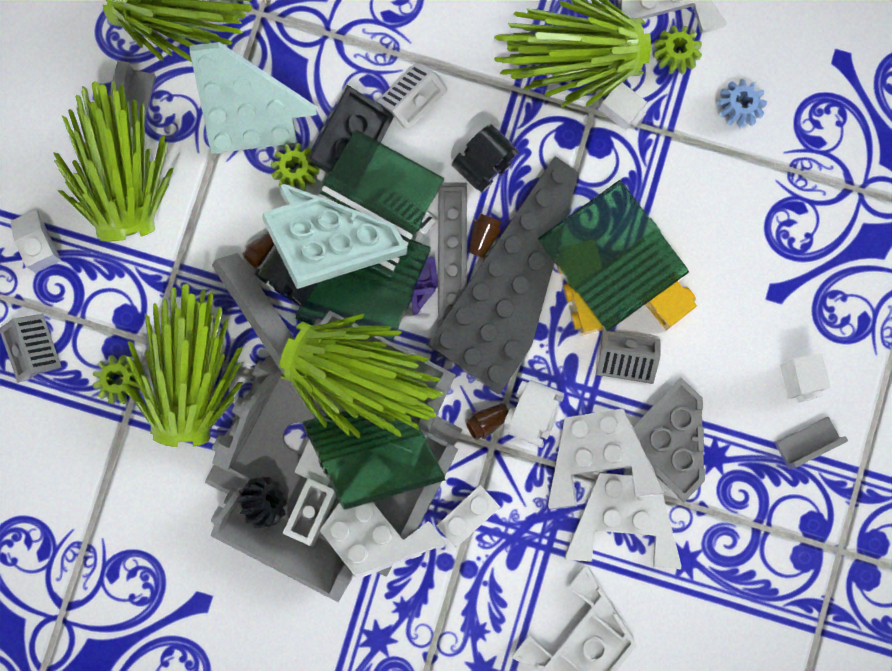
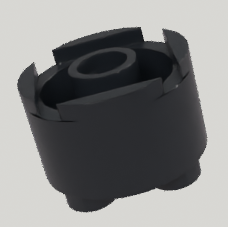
M490 124V126L487 125L466 144L465 155L463 156L459 152L451 166L476 190L484 193L494 182L492 179L497 174L502 176L512 166V161L520 152L496 127Z
M273 244L254 273L263 283H268L272 286L274 291L301 306L305 304L318 284L314 283L297 289L275 244Z

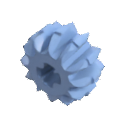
M741 79L738 85L731 81L728 84V89L721 90L720 96L722 99L718 100L717 106L723 108L719 114L721 118L730 117L727 122L728 126H731L734 121H737L739 129L743 128L746 123L753 126L756 123V118L761 119L763 117L764 111L762 108L766 107L767 101L760 99L764 95V90H754L756 81L752 82L750 86L746 85L745 79Z

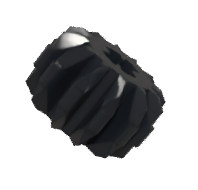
M270 477L251 479L239 490L241 498L236 501L242 507L239 514H245V522L253 524L254 528L274 526L286 515L283 508L288 504L283 500L285 491H280L279 482H273Z

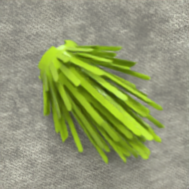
M106 0L107 5H102L108 21L114 26L123 27L142 49L144 44L159 60L164 61L163 56L145 39L147 38L168 55L172 56L171 50H173L190 62H192L190 55L154 33L152 29L189 48L195 44L182 37L204 44L211 43L210 40L231 45L233 42L229 39L221 38L217 34L203 29L242 34L243 31L203 21L242 24L237 19H244L246 16L245 12L252 10V6L249 4L199 0ZM227 0V1H252V0Z
M571 0L573 4L565 1L559 2L562 7L588 16V19L526 8L528 13L516 11L513 15L545 21L548 25L508 23L510 28L536 32L498 34L494 36V39L497 41H507V50L509 52H519L518 54H510L509 57H495L494 61L513 63L512 65H542L504 69L500 72L502 75L511 74L510 77L512 79L553 74V77L533 80L530 85L524 86L523 90L582 78L544 94L545 97H549L570 88L588 84L568 94L565 97L567 101L562 103L561 108L603 88V90L587 101L586 107H588L603 95L605 97L627 78L644 74L641 69L643 64L650 61L651 37L650 33H644L642 24L646 22L642 18H630L609 0H591L592 3L587 0Z
M113 80L111 83L112 97L108 96L104 84L99 86V83L94 81L92 83V90L95 102L89 100L87 88L82 86L81 91L83 102L79 95L75 96L78 105L76 110L85 143L74 112L71 109L68 110L74 133L67 117L61 115L79 163L76 160L72 161L77 173L72 174L60 154L53 153L57 159L54 162L66 180L65 184L79 202L74 197H69L63 190L57 191L95 227L97 238H100V241L126 240V236L134 235L138 231L140 237L156 230L154 216L169 186L168 182L174 170V167L168 169L166 176L163 177L160 184V175L167 153L168 142L164 143L165 135L160 137L155 160L150 161L151 149L147 148L145 151V103L140 106V119L138 121L137 101L135 99L132 100V136L129 102L125 101L123 84H120L118 91Z
M184 284L181 293V309L177 307V290L174 287L170 290V316H168V300L165 298L162 300L161 334L158 305L156 303L153 304L155 334L150 324V317L144 313L149 350H145V357L156 399L148 377L145 376L135 346L131 341H128V346L135 365L131 357L126 356V359L145 402L137 389L130 388L128 384H123L151 425L150 434H153V440L170 447H178V442L193 441V447L207 443L210 440L212 426L233 403L235 398L233 396L243 384V381L237 382L220 404L243 364L241 362L235 366L242 352V347L236 350L222 380H219L210 399L225 359V355L221 354L229 318L224 320L219 337H217L223 311L219 307L211 337L214 313L211 314L213 293H209L206 305L205 289L202 290L199 303V301H195L194 294H189V285Z
M365 313L316 326L305 322L299 323L296 328L300 331L294 340L288 338L283 349L279 367L284 369V374H281L280 378L292 382L311 414L313 415L314 413L325 428H327V421L309 395L348 436L349 431H351L357 438H360V432L339 413L340 408L332 401L352 417L358 418L359 414L383 430L385 428L401 437V433L395 429L394 425L374 413L391 422L397 419L419 430V426L411 422L412 419L405 413L427 421L430 418L436 417L434 408L422 402H425L427 398L437 399L443 396V393L428 387L423 382L428 380L439 382L442 379L404 368L416 369L419 365L416 364L415 360L426 362L430 358L383 349L386 347V343L357 341L367 340L373 336H398L402 331H389L392 326L370 325L333 329L354 324L356 320L362 319Z

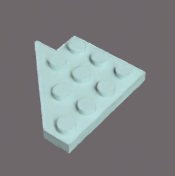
M216 42L190 46V56L211 154L297 143L293 118L317 115L314 104L222 43Z
M286 184L280 185V194L286 206L265 211L262 214V220L297 289L406 255L407 246L394 224Z

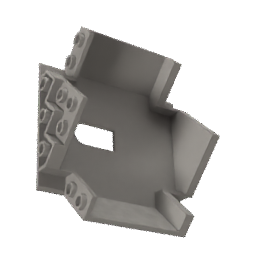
M329 310L323 320L318 318L313 326L344 319V317ZM354 323L333 329L358 327L359 325ZM381 336L369 337L367 340H357L386 343V347L383 349L416 355ZM269 354L264 362L259 360L254 367L252 376L255 377L249 393L244 399L239 397L232 410V413L236 414L232 426L225 435L220 434L212 447V450L216 451L212 461L214 465L205 483L226 493L227 496L224 500L226 505L223 508L218 506L210 522L214 524L210 536L339 603L354 575L324 536L320 533L315 546L312 547L282 534L307 478L295 473L302 455L286 446L284 433L288 426L293 423H303L314 429L318 418L314 413L313 415L311 414L308 407L304 408L287 380L280 378L282 372ZM415 360L416 364L419 365L416 369L404 367L442 379L439 382L431 380L423 382L428 387L443 393V396L437 399L427 398L425 402H422L434 408L436 417L430 418L427 421L408 414L412 419L411 422L419 426V430L412 429L411 431H417L427 436L415 470L377 457L389 471L392 479L369 496L403 540L419 528L458 452V448L454 447L463 430L437 416L456 375L428 360L426 362ZM332 401L336 406L340 408L339 413L342 414L348 421L357 419L352 417L349 413H347L344 409H342L339 405ZM316 403L315 406L318 408L324 419L330 423L336 424L327 415V413L324 410H322L320 406ZM395 419L394 422H391V421H388V422L392 424V423H395V422H399V420ZM365 420L358 423H354L352 425L358 426L365 423H369L371 421ZM407 424L400 425L403 428L409 426ZM368 427L363 428V429H359L358 431H359V432L366 431V430L368 429ZM360 451L351 454L350 457H344L340 466L344 468L343 474L338 484L333 483L331 486L332 489L339 493L327 519L374 455ZM270 477L273 482H279L280 491H285L283 500L288 504L283 508L286 515L274 526L254 528L253 524L245 522V514H239L242 510L241 505L236 502L241 498L239 490L251 479ZM392 566L378 571V573L387 577Z

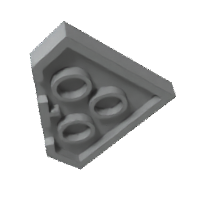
M680 377L641 417L633 428L657 478L682 502H685L705 482L703 458L704 427L702 426L703 397Z

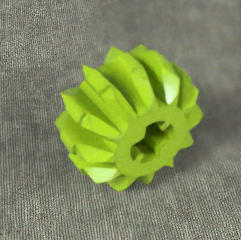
M675 25L671 26L670 32L663 30L660 33L661 39L656 40L654 43V47L658 49L654 53V58L662 59L659 64L660 68H664L666 65L670 67L669 74H673L676 68H678L681 75L685 74L687 68L693 70L697 65L696 61L702 57V53L698 51L702 47V42L694 41L697 36L696 32H692L690 35L686 33L687 26H683L680 32ZM674 47L675 49L680 47L683 50L682 53L681 51L678 53L674 52Z
M296 143L294 151H291L290 146L285 145L286 153L282 154L276 151L275 156L279 161H273L270 164L271 168L276 170L272 173V177L274 180H280L279 187L282 184H289V186L296 188V185H299L302 191H306L305 182L307 181L309 184L314 185L316 181L311 175L320 174L319 168L306 160L311 149L308 147L302 151L301 144ZM295 163H299L300 168L296 170V173H292L290 168H294Z
M110 355L108 358L109 365L103 361L98 363L103 370L101 373L98 371L93 372L92 375L100 378V380L94 382L92 386L95 389H101L98 394L99 398L104 399L108 396V403L115 404L117 399H119L121 404H126V394L129 395L123 384H128L130 388H139L137 381H135L129 363H127L126 356L121 355L117 362L116 357ZM114 375H123V377H120L123 380L121 385L112 384L115 382L113 380Z

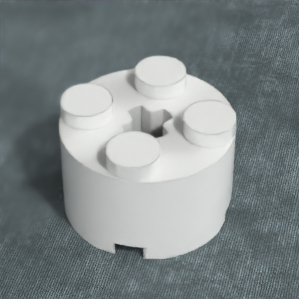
M533 380L529 382L522 381L516 394L518 398L516 409L510 408L504 424L507 425L506 429L509 430V435L542 448L544 442L541 438L548 439L560 410L556 408L557 400L562 402L564 393Z

